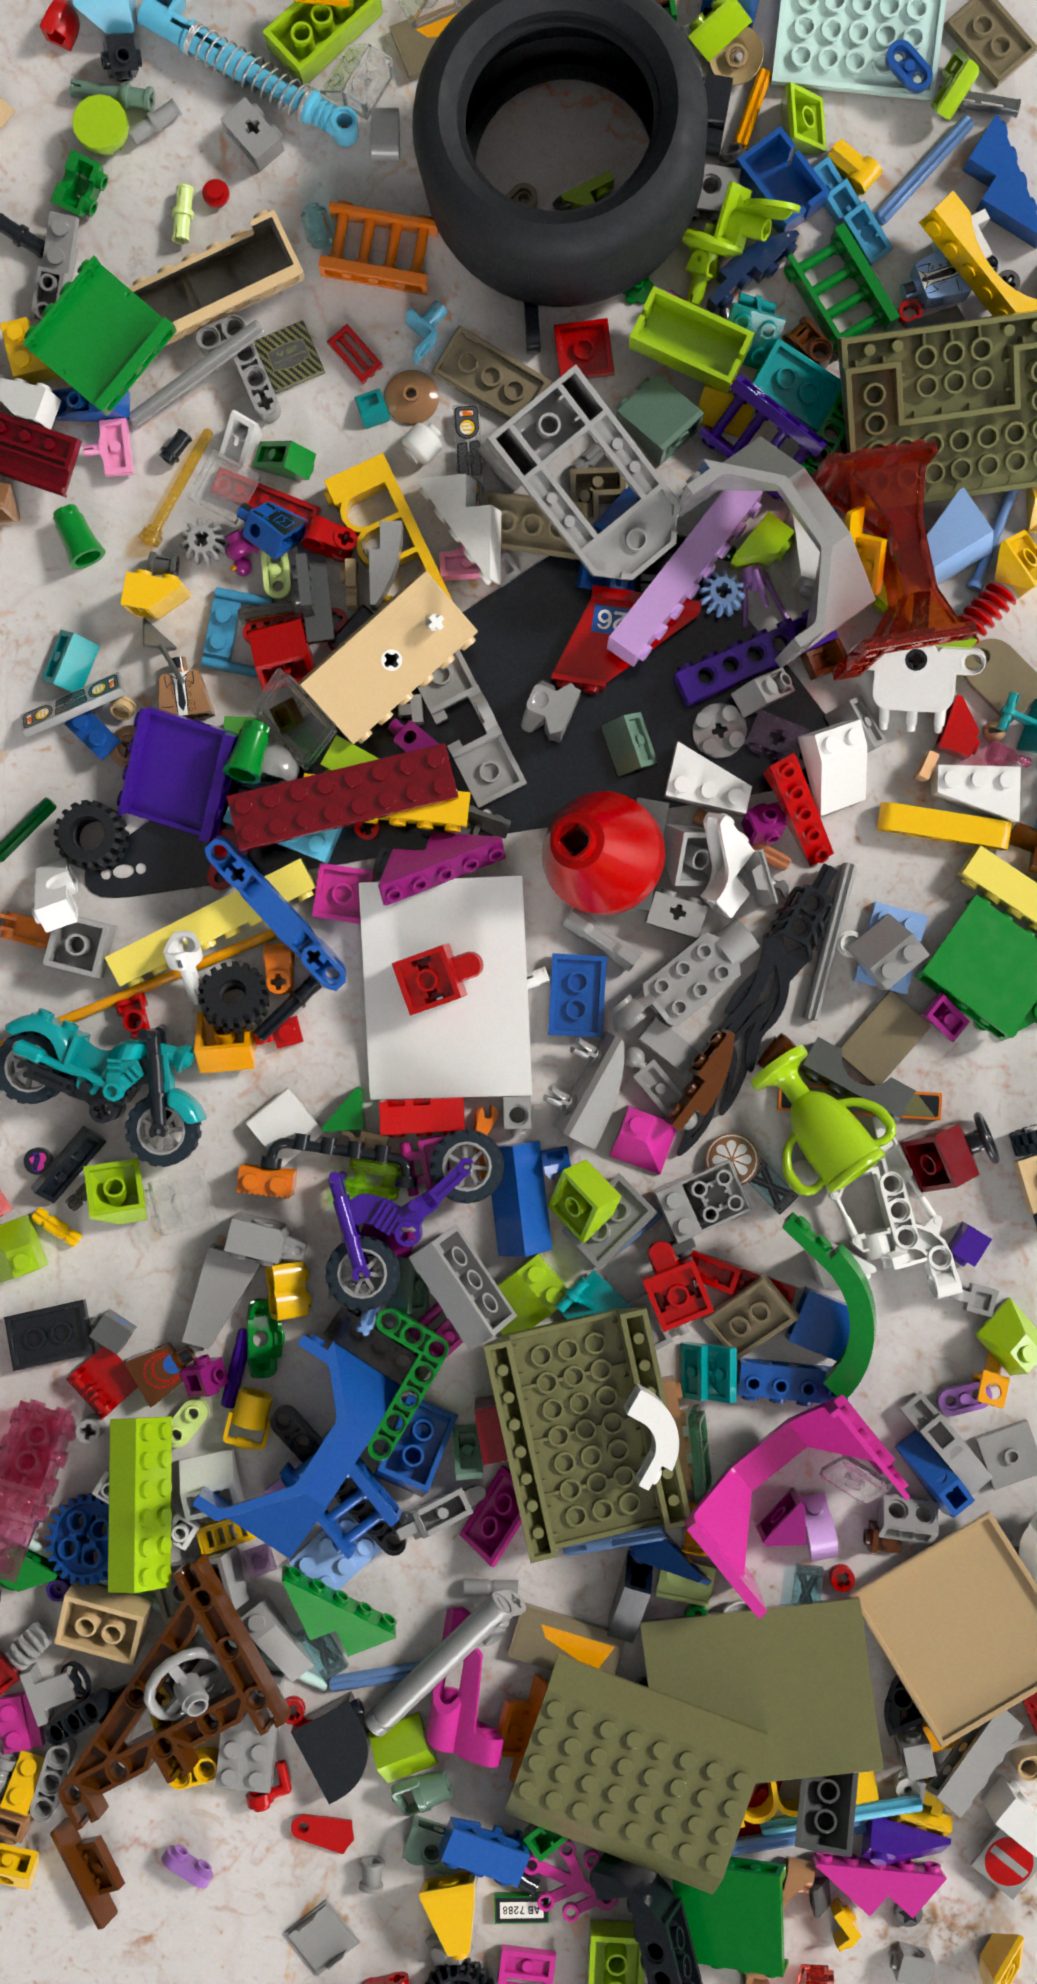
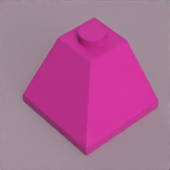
M627 1105L609 1156L661 1174L676 1129L664 1121L665 1118Z

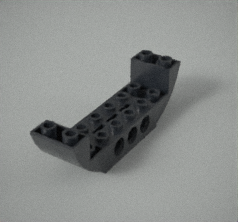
M604 1853L591 1870V1887L595 1889L597 1900L628 1897L627 1909L633 1918L634 1938L639 1943L641 1967L646 1972L648 1984H703L682 1897L677 1898L668 1883L658 1873Z

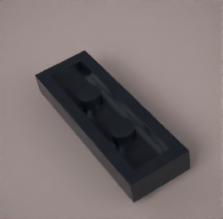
M83 1125L31 1186L32 1191L38 1196L55 1203L82 1172L83 1167L87 1166L106 1143L104 1137Z

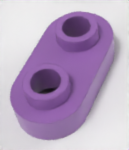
M971 1380L941 1389L936 1397L938 1408L948 1416H956L987 1407L988 1404L977 1401V1397H972V1392L975 1389H979L980 1380ZM987 1385L986 1394L992 1399V1391ZM948 1396L954 1397V1401L951 1404H946Z
M182 1845L168 1846L161 1857L163 1864L170 1871L195 1887L204 1889L213 1878L211 1865L207 1861L198 1860L189 1854L188 1850Z

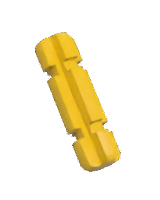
M38 1208L31 1217L33 1222L38 1225H44L43 1228L60 1240L65 1239L64 1242L71 1247H75L82 1238L81 1233L75 1229L70 1230L69 1225L54 1215L49 1216V1212L43 1208Z

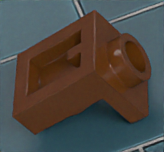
M869 1520L868 1529L865 1528L863 1532V1544L866 1545L870 1554L877 1555V1551L901 1553L902 1541L879 1537L877 1521Z

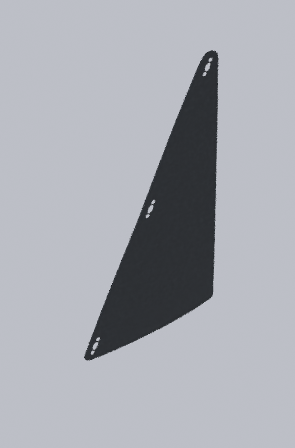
M668 550L642 573L658 575L676 551ZM548 556L523 572L522 575L462 612L478 632L473 636L476 639L475 642L463 651L461 649L460 652L487 700L502 731V735L527 782V785L481 808H478L470 794L469 805L481 811L489 808L493 811V814L501 815L505 819L510 820L511 824L508 833L547 828L555 815L567 803L581 795L597 791L620 793L634 801L638 797L669 803V808L690 805L663 799L677 742H680L751 785L750 795L773 791L763 772L771 765L795 753L797 759L803 760L797 737L829 726L823 710L790 667L785 665L783 668L790 676L796 691L744 718L747 725L745 742L732 756L715 759L701 752L695 746L692 739V726L696 716L705 707L716 703L733 705L740 712L731 693L753 679L780 668H774L686 707L673 679L674 675L678 672L677 668L691 661L693 665L702 662V657L710 652L717 650L718 654L727 651L729 644L740 639L745 643L753 639L752 634L758 632L749 619L748 627H743L742 611L740 609L738 611L733 609V614L730 617L723 612L722 616L717 618L715 610H712L710 614L706 613L709 607L707 604L701 605L698 618L693 619L651 650L644 661L639 659L634 667L629 666L606 683L604 691L599 690V694H590L583 692V688L575 687L580 689L581 693L560 743L549 741L548 736L545 734L544 725L533 732H527L521 728V722L534 686L541 680L551 682L552 673L591 600L592 590L576 587L580 560ZM640 573L637 576L635 591L644 593V591H640V584H651V582L640 581ZM704 577L698 583V585H700V588L704 587L702 584ZM719 590L717 594L720 593L719 597L725 598L726 594L723 595L724 591ZM697 591L691 600L700 601L703 596L699 595ZM748 650V656L751 660L759 661L761 659V655L757 650ZM390 660L387 664L392 665L393 662ZM723 661V667L726 671H736V665L733 661ZM707 671L698 672V678L701 682H711V675ZM552 683L555 690H559V688H556V684ZM417 687L411 692L413 695L420 694ZM466 698L444 709L448 720L436 725L423 700L425 725H420L419 727L437 743H445L457 791L470 792L447 746L457 740H460L462 746L486 735L469 699ZM396 705L391 710L393 713L392 717L383 725L377 723L370 729L372 735L361 744L356 742L354 745L379 759L402 754L403 752L393 742L395 736L387 730L389 724L395 718H399L398 706ZM320 708L305 716V723L283 733L288 734L301 747L313 751L311 761L307 762L305 766H299L300 773L297 779L303 778L304 773L319 774L325 772L321 762L336 735L350 742ZM641 712L658 764L638 769L619 777L601 727L623 715ZM399 718L405 724L410 720L412 721V718ZM716 724V728L712 730L713 735L717 734L719 738H723V733L727 730L726 727ZM804 767L802 772L807 784H809L806 768ZM231 784L228 796L253 789ZM227 801V803H226V807H225V811H224V816H225L226 811H227L228 806H229V805H228V801ZM378 819L380 831L373 840H363L355 832V824L345 826L340 833L328 864L338 865L377 858L381 845L393 849H425L429 837L421 835L422 829L417 828L415 823H406V826L401 827L390 825L389 820ZM222 820L221 829L234 830L233 826L228 825ZM149 821L131 833L129 838H126L129 847L128 849L123 848L122 853L125 854L123 859L118 857L116 859L117 865L114 867L107 866L112 872L109 879L102 878L101 870H97V872L85 871V885L92 893L100 897H134L210 886L207 881V874L211 863L205 853V847L209 843L200 841L198 835ZM363 822L360 832L362 834L366 832V835L372 834L371 829L375 827L374 823ZM483 831L479 832V835L482 836H495ZM276 843L251 849L247 854L255 869L263 876L300 858H303L308 870L319 868L320 863H323ZM139 863H143L146 866V872L143 874H139L136 871V866ZM120 865H131L134 868V873L127 878H118L113 874V870ZM241 867L236 875L243 874L245 870ZM219 873L216 875L215 880L221 883L224 881V878Z

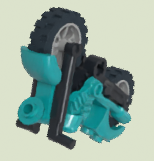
M39 1008L38 1012L21 1016L5 1025L7 1032L14 1036L7 1038L3 1046H0V1090H4L9 1099H15L21 1104H37L50 1100L60 1092H63L68 1096L87 1102L90 1106L89 1114L95 1122L102 1124L123 1116L126 1111V1103H130L143 1085L149 1084V1094H147L146 1098L138 1101L135 1104L136 1106L130 1110L128 1114L129 1119L125 1123V1129H127L125 1138L126 1141L130 1142L131 1146L129 1148L132 1153H136L140 1161H146L151 1166L168 1167L188 1158L197 1148L198 1140L202 1135V1130H200L201 1121L206 1120L207 1117L201 1104L195 1097L180 1088H175L174 1067L181 1073L184 1068L188 1069L191 1066L195 1054L192 1053L193 1045L176 1047L167 1044L168 1028L166 1025L161 1024L155 1029H140L138 1037L124 1040L116 1044L112 1050L98 1049L89 1042L91 1034L78 1030L79 1025L68 1020L62 1022L54 1018V1013ZM17 1055L22 1056V1057L26 1058L27 1060H22V1059H20V1058H18V1057H16V1056H17ZM15 1062L18 1063L17 1068H21V1070L16 1073L14 1069ZM19 1076L27 1077L25 1085L19 1081ZM32 1080L42 1084L38 1087H31ZM176 1116L180 1120L182 1127H178L177 1122L174 1120ZM145 1124L151 1126L149 1128V1135L147 1136L145 1133ZM182 1132L179 1143L171 1133ZM158 1137L157 1147L151 1144L148 1139ZM165 1137L174 1146L173 1148L163 1149Z

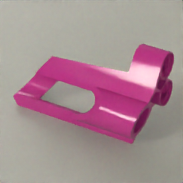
M464 1607L447 1609L442 1641L471 1614ZM477 1648L464 1659L459 1689L445 1686L446 1677L433 1688L425 1738L427 1743L438 1751L444 1753L454 1752L464 1760L481 1766L495 1768L501 1764L505 1739L497 1732V1728L479 1722L477 1718L483 1654Z

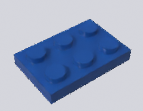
M552 953L548 1035L603 1038L607 956Z

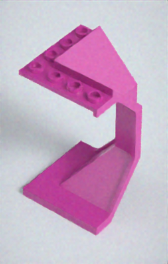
M843 1394L785 1420L729 1465L684 1521L687 1531L758 1619L767 1613V1609L754 1576L745 1566L752 1491L804 1449L810 1447L868 1460L880 1476L884 1473L905 1500L910 1498V1495L905 1490L909 1485L892 1465L895 1461L894 1457Z

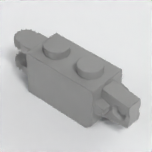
M475 1484L465 1489L455 1487L409 1511V1515L405 1516L407 1523L394 1529L398 1539L401 1541L413 1535L415 1540L419 1538L424 1539L473 1513L471 1507L479 1503L480 1500L485 1499L486 1489L481 1487V1485Z

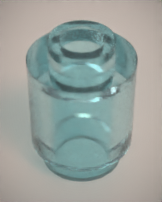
M318 203L306 205L300 217L307 241L311 243L314 249H321L331 245L333 242V230L326 207L320 206Z

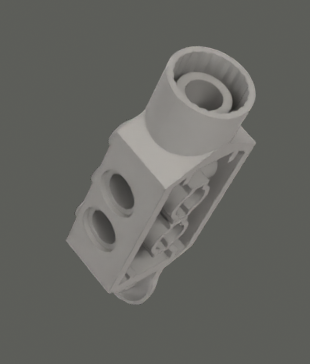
M736 918L715 935L708 932L702 933L698 939L691 942L640 984L641 992L634 998L630 994L627 995L611 1009L614 1013L613 1025L615 1031L623 1027L628 1031L648 1015L644 1011L648 1006L664 1023L678 1027L741 975L739 964L760 948L756 939Z

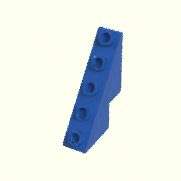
M996 114L968 158L962 171L989 187L975 211L979 212L986 209L990 217L989 220L1036 249L1037 204L1035 199L1029 195L1025 173L1019 169L1016 149L1010 145L1007 137L1008 129L1006 123L1001 121L1000 116Z

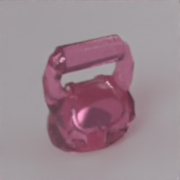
M990 741L985 752L984 761L987 765L1003 766L1008 763H1016L1027 768L1032 764L1030 757L1015 754L1014 750L999 741Z

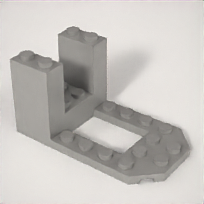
M574 365L491 434L477 450L478 454L509 493L515 492L521 486L524 487L592 576L633 580L676 544L677 520L680 512L678 499L577 365ZM587 431L639 498L634 505L599 534L596 533L546 467L549 462Z

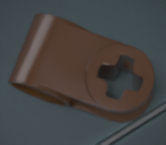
M803 316L799 320V324L790 333L786 332L782 339L785 343L826 369L833 354V345L809 318ZM815 351H820L824 353L826 357L819 359L816 358L813 353Z

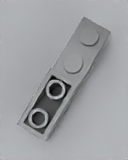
M54 211L49 213L42 265L37 268L29 321L33 324H38L43 318L42 313L50 303L54 304L61 296L59 294L64 284L68 281L72 282L78 249L75 247L80 220L78 217Z
M921 1391L899 1408L935 1452L959 1477L971 1495L975 1494L993 1478L969 1446Z

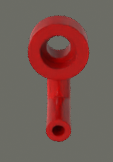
M279 1760L275 1763L280 1785L272 1787L270 1793L249 1791L245 1795L249 1809L255 1812H263L270 1808V1804L274 1802L275 1798L291 1792L292 1786L286 1760Z

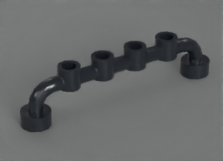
M294 1133V1138L285 1137L275 1140L269 1146L266 1156H260L259 1167L280 1170L282 1158H277V1155L283 1148L393 1163L400 1166L402 1170L401 1176L396 1175L394 1186L416 1189L417 1178L412 1177V1166L409 1160L401 1154L391 1152V1146L375 1144V1150L364 1148L365 1143L348 1140V1146L338 1145V1139L321 1137V1142L310 1141L311 1135Z

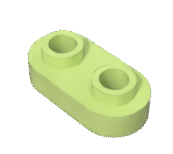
M262 551L261 563L264 589L270 598L284 600L292 591L289 555L286 552L280 556L281 560L278 564H273L271 562L272 557ZM277 583L283 584L281 591L274 590V586Z
M200 1397L188 1399L172 1418V1430H178L182 1434L181 1438H175L172 1431V1447L179 1448L185 1446L207 1419L209 1405L204 1399ZM190 1409H196L198 1416H191Z

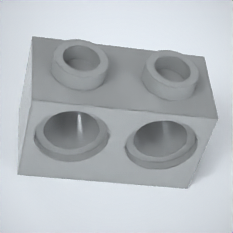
M898 1494L883 1495L877 1506L879 1537L932 1545L939 1534L938 1503L929 1502L925 1498L905 1500V1498ZM889 1512L895 1513L898 1518H894ZM916 1516L923 1518L926 1523L918 1520Z
M920 1724L894 1735L898 1759L909 1781L937 1776L931 1744Z

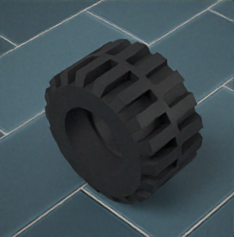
M81 800V804L76 802L71 804L72 809L70 811L64 809L61 812L64 815L63 819L57 818L56 820L59 829H54L53 835L58 837V840H55L54 843L56 847L60 848L59 854L61 857L66 858L68 863L83 870L97 872V870H108L107 866L109 865L112 867L117 865L116 859L118 857L123 859L125 854L122 851L123 848L128 849L129 843L126 842V838H129L130 835L129 831L125 830V827H127L125 820L120 818L121 815H118L117 811L95 800L92 802ZM91 822H101L104 828L102 843L92 851H84L80 844L82 829Z

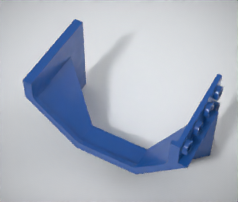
M310 1333L308 1337L303 1335L297 1345L325 1362L329 1367L336 1421L299 1480L292 1486L231 1504L204 1486L192 1506L215 1521L228 1518L289 1559H291L332 1501L372 1438L401 1386L335 1343L334 1340L331 1341L327 1349L323 1348L325 1341L313 1333Z

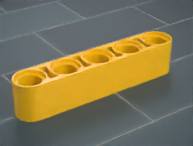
M880 802L876 830L1006 851L1009 846L1012 823L1004 820L899 803Z

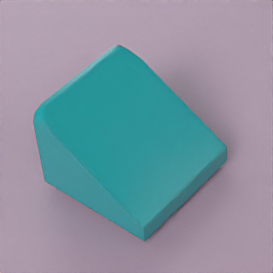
M380 388L354 397L366 429L390 420Z

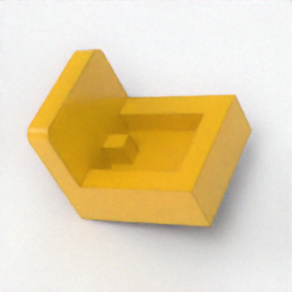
M837 1897L831 1901L830 1907L834 1918L841 1928L832 1936L836 1948L839 1952H842L845 1949L852 1948L862 1936L856 1922L858 1918L849 1904L844 1906Z

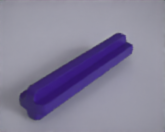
M240 1328L237 1332L227 1374L229 1383L224 1386L220 1403L225 1408H234L247 1360L246 1328Z

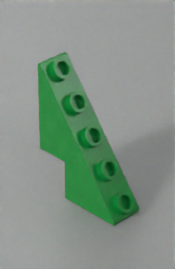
M282 1566V1583L309 1640L336 1631L349 1657L396 1638L397 1621L392 1615L388 1613L383 1614L373 1609L368 1603L359 1602L349 1597L344 1591H336L326 1586L321 1580L317 1578L312 1579L302 1574L295 1567Z

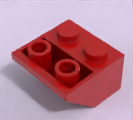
M301 617L248 631L254 666L263 693L298 684L303 677L316 667Z

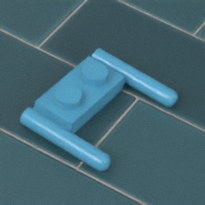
M216 587L201 667L257 678L255 666L230 661L239 623L241 603L271 609L274 606V599Z

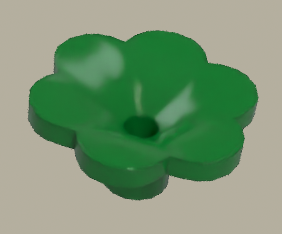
M649 276L641 281L640 285H635L622 293L626 296L627 303L631 305L637 302L645 304L654 286V283L649 281Z

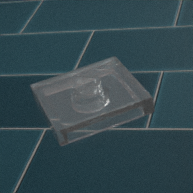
M212 448L187 498L236 525L239 521L237 517L239 507L244 502L248 504L262 476Z
M842 1455L823 1466L819 1473L822 1479L861 1504H866L889 1492L892 1486L891 1481L855 1458Z

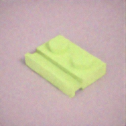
M693 1561L712 1581L709 1585L659 1569L655 1596L709 1607L717 1569L716 1565Z

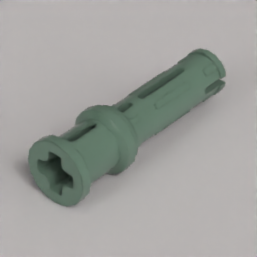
M74 78L70 81L71 84H74V86H69L72 98L85 99L88 96L101 94L110 96L118 101L124 110L137 108L144 109L146 113L150 110L153 112L155 91L151 86H147L144 89L132 87L130 83L115 86L76 80Z

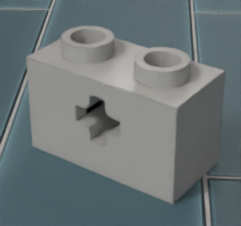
M244 97L220 119L226 134L261 172L284 151L281 140L283 135L275 124L269 125L264 119L265 114L256 103L252 105Z
M661 888L660 892L655 891L652 897L651 908L647 913L644 924L698 939L708 907L702 905L703 900L687 896L686 900L676 897L677 892ZM678 905L680 906V912L684 913V915L675 920L673 919L674 914L670 913V909H674Z

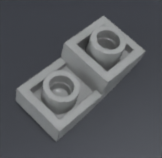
M656 1017L650 1020L637 1037L655 1055L662 1057L681 1074H684L695 1056L699 1053Z

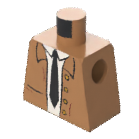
M186 657L172 658L185 683H179L172 669V673L160 675L159 709L190 719L214 716L215 711L202 674L198 670H188Z

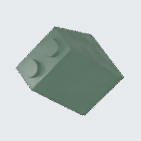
M656 374L651 380L649 377L644 379L637 387L638 392L631 398L626 396L620 401L616 407L618 409L616 418L628 434L660 467L699 431L704 413L666 380Z

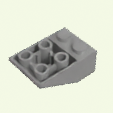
M730 1159L676 1179L651 1191L672 1240L678 1244L752 1210Z

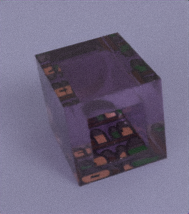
M265 1543L242 1552L250 1580L277 1570L271 1546Z

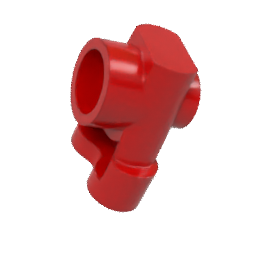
M137 993L130 998L114 1003L117 1016H122V1024L129 1031L131 1038L138 1037L140 1029H151L145 1008L148 1006L144 993ZM141 1020L140 1025L136 1028V1023Z

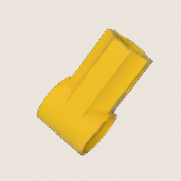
M842 138L834 144L826 156L830 157L837 171L848 179L858 195H864L882 174V168L874 158L870 156L863 157Z

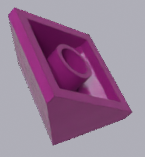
M793 1487L756 1526L762 1542L767 1547L806 1545L805 1505Z

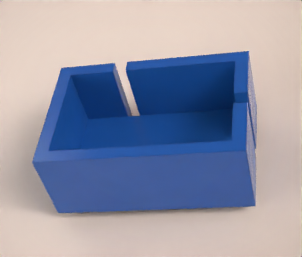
M781 126L738 157L734 167L741 169L739 182L743 187L752 191L751 198L786 201L801 206L799 213L792 214L786 220L771 219L772 226L778 234L792 231L802 223L803 218L807 220L823 208L830 194L828 187L800 150L794 153L791 165L788 163L792 158L795 144Z

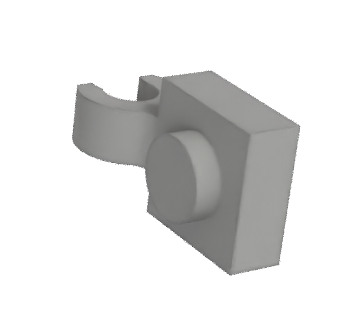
M970 1283L968 1290L962 1289V1293L951 1295L949 1298L964 1301L963 1309L966 1311L992 1317L999 1291Z

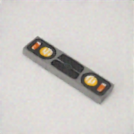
M116 672L21 714L22 732L27 738L124 696L125 689L122 676L119 672Z

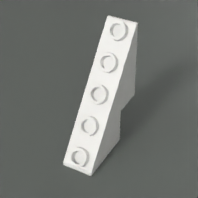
M467 474L418 478V483L421 485L420 493L428 502L432 501L436 506L434 509L435 514L442 522L449 524L451 527L448 530L450 535L457 543L461 542L466 549L463 553L471 563H476L481 570L478 574L488 585L492 582L500 585L501 511L492 505L476 506L477 481Z

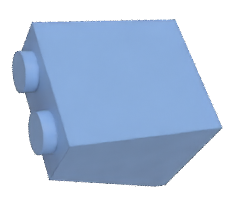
M964 487L957 492L920 544V556L918 557L920 567L918 569L926 582L930 580L934 587L992 553L994 531Z

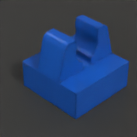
M567 1146L541 1151L544 1172L549 1180H554V1173L562 1172L564 1169L571 1167Z

